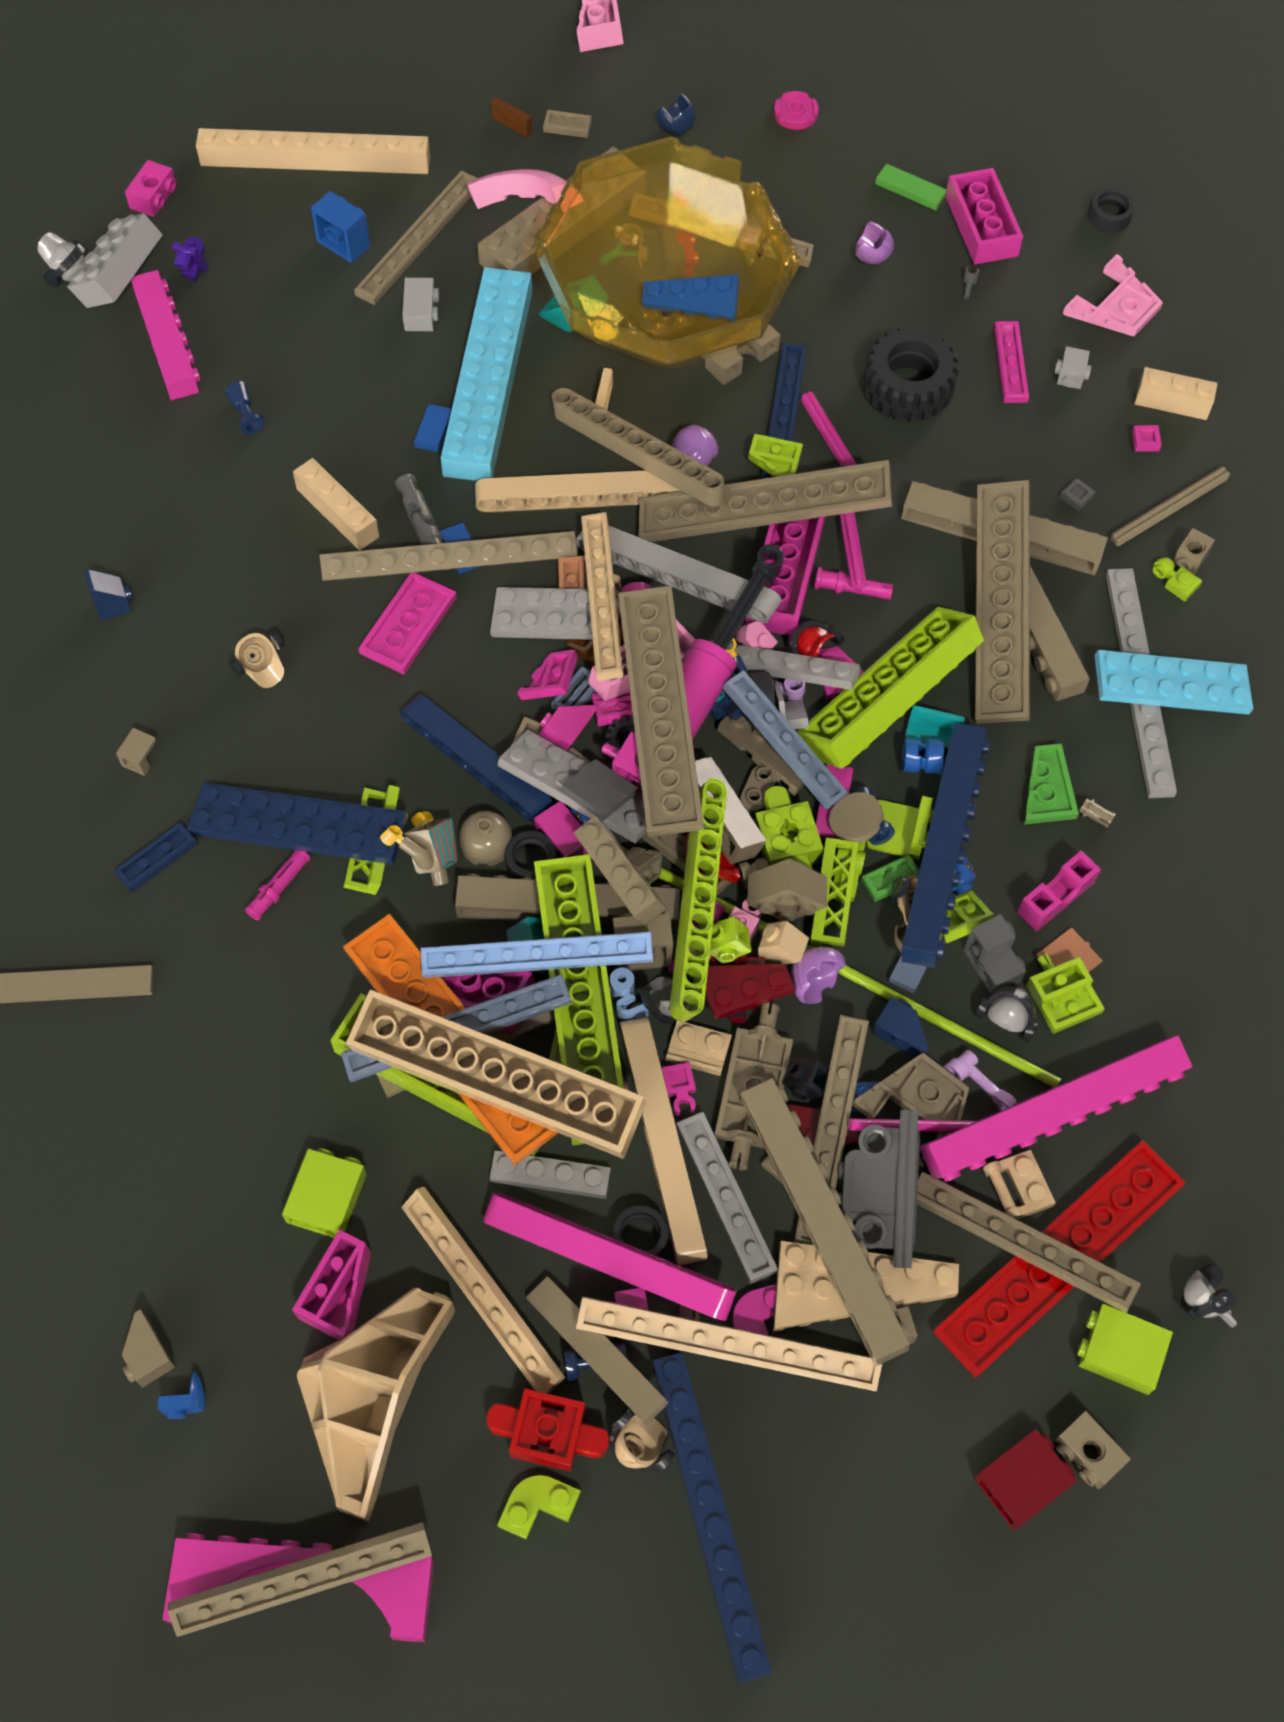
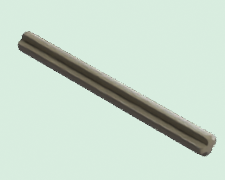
M1220 467L1113 532L1110 537L1111 542L1115 546L1124 544L1228 480V476H1230L1229 471L1225 467Z

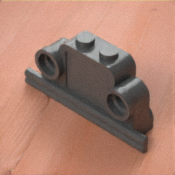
M901 1110L900 1128H887L880 1125H870L864 1128L859 1135V1147L861 1150L850 1151L845 1158V1162H840L839 1179L844 1180L843 1192H838L841 1204L838 1206L842 1210L843 1215L848 1214L852 1222L856 1223L854 1230L856 1241L861 1240L868 1249L894 1250L893 1267L912 1269V1253L915 1251L920 1150L919 1111Z

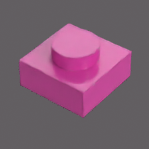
M1138 425L1133 427L1132 436L1135 451H1160L1162 444L1158 425Z

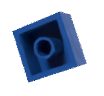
M331 191L311 207L317 242L350 263H353L370 248L366 214L361 208L353 206L343 197L337 196Z

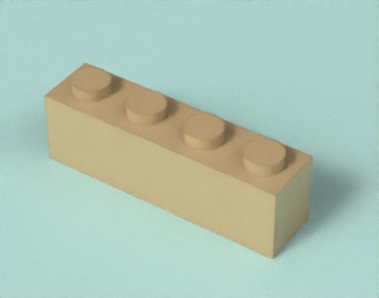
M311 458L293 471L297 490L359 551L379 538L376 519L316 460Z

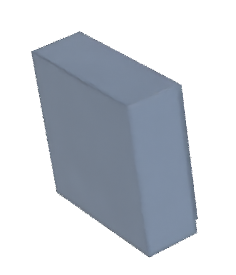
M901 955L889 978V982L914 994L927 967L903 963Z

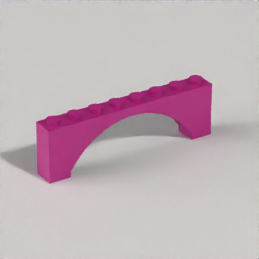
M187 1533L185 1539H175L162 1620L172 1623L168 1614V1602L333 1551L331 1550L332 1545L313 1543L312 1548L300 1547V1542L283 1540L280 1546L268 1545L269 1540L250 1538L249 1544L236 1543L237 1538L231 1536H218L217 1541L205 1540V1535ZM432 1557L352 1581L362 1588L380 1608L391 1627L390 1637L393 1640L426 1641L434 1567Z

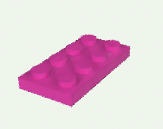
M410 573L358 648L359 654L405 675L457 598L456 592L419 574Z

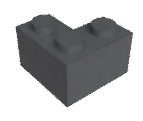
M1001 914L973 927L963 950L990 994L997 989L1004 988V986L1013 987L1021 983L1026 972L1023 960L1018 955L1016 956L1011 949L1016 938L1015 930L1012 924L1008 921L1006 922Z

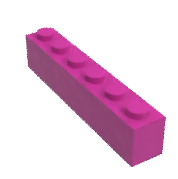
M158 270L133 276L131 279L132 286L170 400L199 393L197 382H201L196 367H191V364H194L191 350H185V346H188L185 333L178 330L182 328L178 313L173 314L172 312L176 310L172 296L167 297L166 295L170 293L166 278L161 279Z

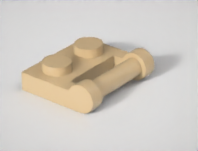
M1031 1150L1001 1161L991 1162L983 1167L986 1177H990L1004 1207V1214L1018 1220L1055 1205L1056 1202ZM1001 1172H1007L1022 1206L1016 1207Z

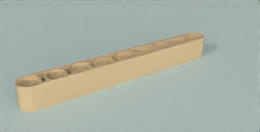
M648 471L500 477L478 480L475 483L476 508L479 511L502 512L640 505L641 497L680 492L681 490Z
M646 1016L619 1022L634 1091L636 1094L643 1096L646 1101L641 1120L676 1263L681 1266L707 1260L706 1246L649 1019Z

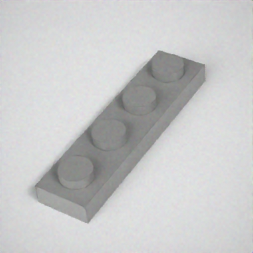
M495 1151L490 1182L606 1199L611 1167L528 1156L514 1166L504 1152Z

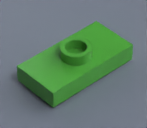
M910 854L863 875L861 881L873 901L877 902L892 895V884L897 877L919 876L920 870Z

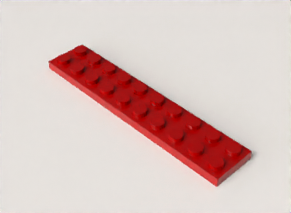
M1142 1140L1041 1233L1101 1263L1181 1189L1186 1182ZM1015 1256L935 1328L933 1333L976 1379L1075 1286Z

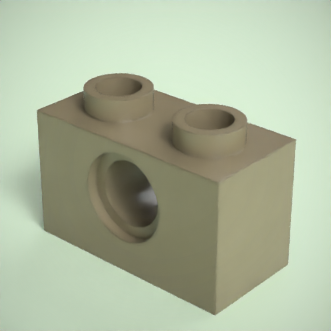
M1086 1411L1054 1441L1058 1446V1453L1066 1461H1072L1081 1470L1079 1472L1081 1478L1088 1485L1095 1486L1098 1490L1131 1460ZM1084 1445H1089L1095 1449L1097 1454L1095 1460L1085 1456L1083 1452Z

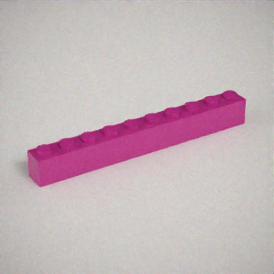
M1179 1035L1170 1037L921 1145L920 1150L932 1178H943L947 1182L961 1176L959 1171L969 1166L971 1171L986 1165L985 1159L994 1155L996 1159L1011 1154V1147L1020 1144V1147L1024 1148L1036 1143V1136L1045 1133V1136L1049 1137L1062 1131L1061 1125L1069 1122L1073 1126L1086 1121V1114L1094 1111L1095 1115L1104 1113L1112 1109L1110 1104L1119 1100L1120 1104L1136 1098L1135 1092L1143 1089L1144 1093H1148L1160 1088V1081L1167 1079L1170 1083L1185 1077L1183 1071L1192 1068V1064Z

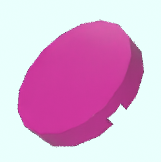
M786 92L779 100L775 101L774 116L781 126L788 129H806L817 120L819 106L814 98L813 100L809 98V94L805 92Z

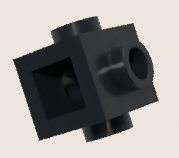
M805 1057V1059L792 1058L782 1084L792 1091V1096L797 1099H823L829 1068L813 1057Z

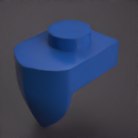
M192 1372L190 1394L158 1397V1410L163 1415H167V1419L186 1418V1414L199 1413L205 1409L204 1390L196 1372Z

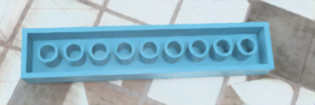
M484 267L441 455L443 477L474 481L493 478L532 296V277L529 272Z

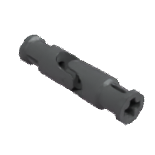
M405 474L396 479L395 485L402 494V503L420 544H441L443 540L442 535L433 519L422 491L418 490L415 475Z

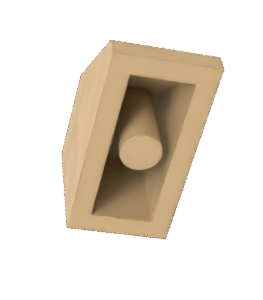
M788 921L769 923L763 931V937L758 948V957H765V965L801 962L809 938Z

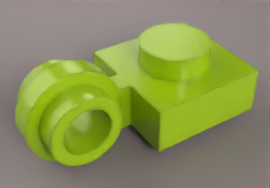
M1169 558L1158 559L1154 563L1153 573L1160 579L1167 578L1168 581L1165 588L1186 602L1200 587L1202 580L1184 567L1175 572L1174 563Z

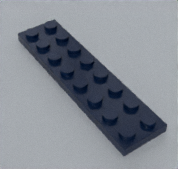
M203 782L186 830L196 836L394 865L400 844L395 842L393 845L388 846L382 842L380 836L393 825L401 829L403 836L409 816L406 811Z

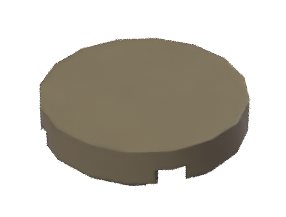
M855 792L844 796L836 802L830 812L829 823L831 830L838 839L861 843L869 840L879 831L881 821L884 819V813L881 804L873 795L865 792Z

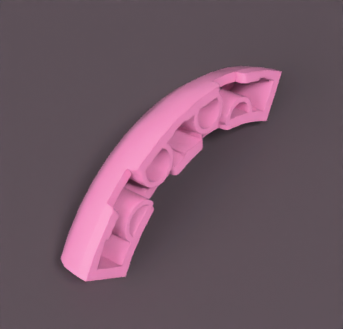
M520 169L503 171L466 183L471 198L478 209L503 201L507 198V195L512 194L519 195L521 198H535L537 195L544 196L546 201L554 204L560 211L582 201L571 184L555 174L541 170Z

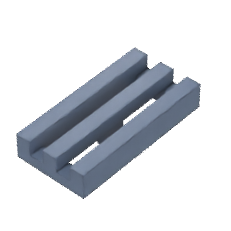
M581 666L571 678L567 694L556 696L551 702V708L556 710L559 707L572 706L580 696L581 698L574 706H585L592 698V694L596 693L591 686L586 690L589 686L588 681L591 671ZM585 675L587 678L574 691L573 695L568 699V701L565 704H562L564 699L569 695V693L574 689V687Z

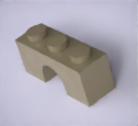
M761 317L754 322L748 323L745 328L737 333L730 334L719 344L711 346L706 351L705 368L722 385H725L742 374V354H750L761 362L779 351L780 334Z

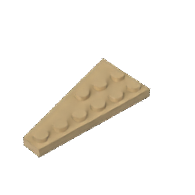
M781 1241L773 1332L794 1326H807L814 1322L833 1321L850 1317L814 1245ZM868 1252L869 1257L866 1260L871 1269L875 1267L878 1270L883 1281L880 1287L885 1296L890 1295L896 1308L912 1303H926L952 1298L958 1294L959 1264L912 1258V1269L893 1267V1255Z

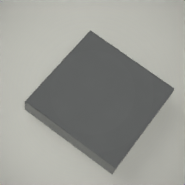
M594 759L562 785L560 792L604 821L637 794L638 787Z

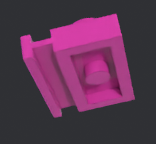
M630 692L607 701L603 700L598 693L592 694V703L598 708L595 712L598 726L612 725L616 719L618 722H621V717L623 716L626 717V721H629L630 716H633Z

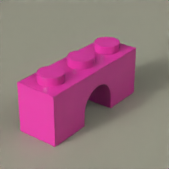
M1080 851L1061 867L1057 876L1049 884L1044 885L1041 883L1023 898L1017 913L1036 932L1039 931L1095 883L1101 869L1085 853Z

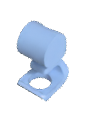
M627 968L615 969L610 975V991L613 998L618 1001V1020L622 1022L648 1017L649 1010L643 1004L627 1010L629 1005L636 1002L633 994L634 975Z

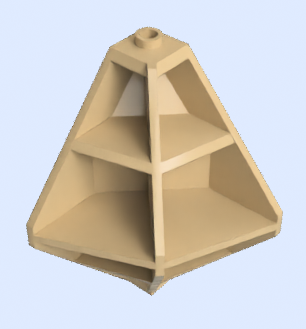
M413 1288L342 1341L338 1340L303 1359L296 1376L335 1497L336 1507L340 1512L369 1522L393 1436L423 1363L455 1312L453 1302L443 1294L436 1292L430 1294L419 1288Z

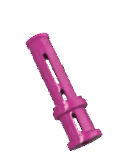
M822 567L817 569L814 589L816 590L825 588L834 590L837 594L845 591L887 600L891 598L893 584L866 579V587L857 591V589L852 588L850 576H846V573H843L844 571L835 573L825 571Z

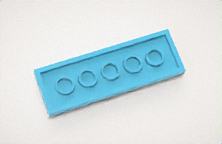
M1098 650L1095 654L1099 699L1102 701L1248 715L1253 710L1247 665L1105 650Z

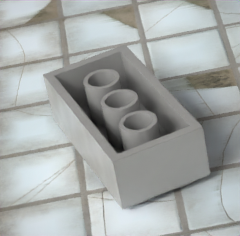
M144 213L138 215L131 214L123 219H114L108 225L109 230L97 240V246L94 251L84 258L85 263L72 274V281L67 287L86 308L115 302L162 237V233Z

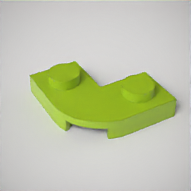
M538 1475L526 1478L512 1491L497 1526L527 1540L539 1510L569 1522L581 1490L548 1476Z

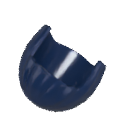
M680 93L677 102L667 110L661 107L657 111V118L665 131L680 136L688 132L693 126L695 111L687 97Z

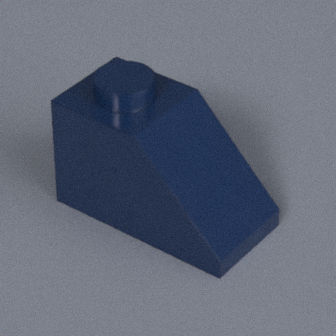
M92 570L84 571L90 594L101 620L132 612L129 601H133L129 586H123L120 577Z
M891 997L876 1021L872 1034L914 1058L922 1053L926 1054L928 1045L917 1011L905 1000H897Z

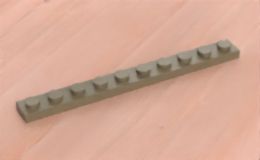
M575 531L321 554L319 558L323 582L555 560L560 557L577 556Z

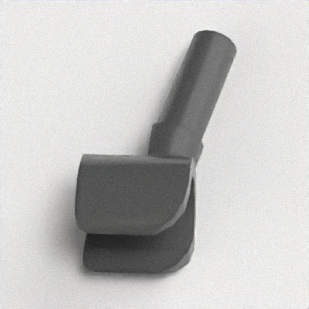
M969 266L965 269L963 281L966 283L963 298L966 300L969 299L972 286L977 283L979 276L978 268L976 273H970L968 271Z

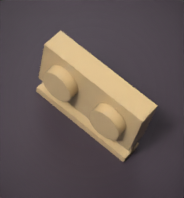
M677 1021L666 1055V1061L674 1064L690 1062L692 1069L721 1076L732 1035Z

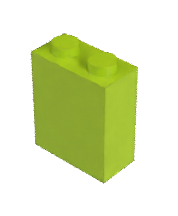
M318 1148L317 1151L308 1149L282 1213L285 1222L335 1238L339 1230L345 1232L367 1175L364 1166L361 1165L362 1162L352 1157H345V1159L334 1157L332 1152L322 1148Z
M1102 1304L1097 1311L1092 1310L1086 1327L1090 1329L1088 1338L1081 1340L1077 1355L1081 1357L1078 1366L1149 1395L1156 1389L1173 1332L1105 1304Z

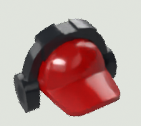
M809 620L799 624L791 632L788 642L791 653L816 657L826 640L830 639L839 646L845 639L835 627Z

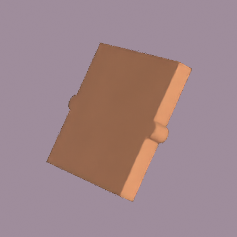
M1072 927L1035 956L1038 958L1048 953L1055 967L1080 957L1088 972L1092 971L1103 961L1089 947L1090 943L1085 942Z

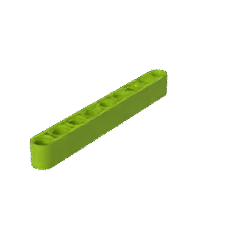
M717 778L708 779L699 787L704 830L689 832L670 999V1013L675 1020L680 1022H686L703 1010L705 1002L727 797L725 784ZM707 791H709L714 798L710 797ZM704 816L710 820L711 824L705 821ZM701 842L707 845L708 850L702 846ZM698 867L704 871L705 876L699 872ZM695 893L701 897L702 903L696 899ZM692 920L698 923L699 929L694 927ZM689 946L696 951L697 957L691 954ZM686 973L693 978L694 984L687 980ZM683 1001L690 1005L691 1011L685 1009Z

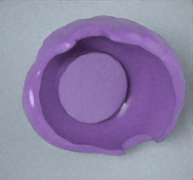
M689 425L680 430L672 443L673 448L706 466L718 455V445L713 434L699 425Z
M814 947L804 951L801 962L793 963L791 980L795 987V994L800 1002L807 1004L820 1003L822 1001V991L828 987L833 988L835 986L838 971L846 965L845 958L840 951L828 947Z

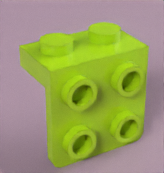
M922 796L919 808L878 800L884 813L882 821L891 823L895 833L884 844L873 845L867 840L866 846L872 850L903 857L910 854L912 859L919 860L921 850L925 848L929 832H926L927 824L931 825L934 809H931L933 798Z

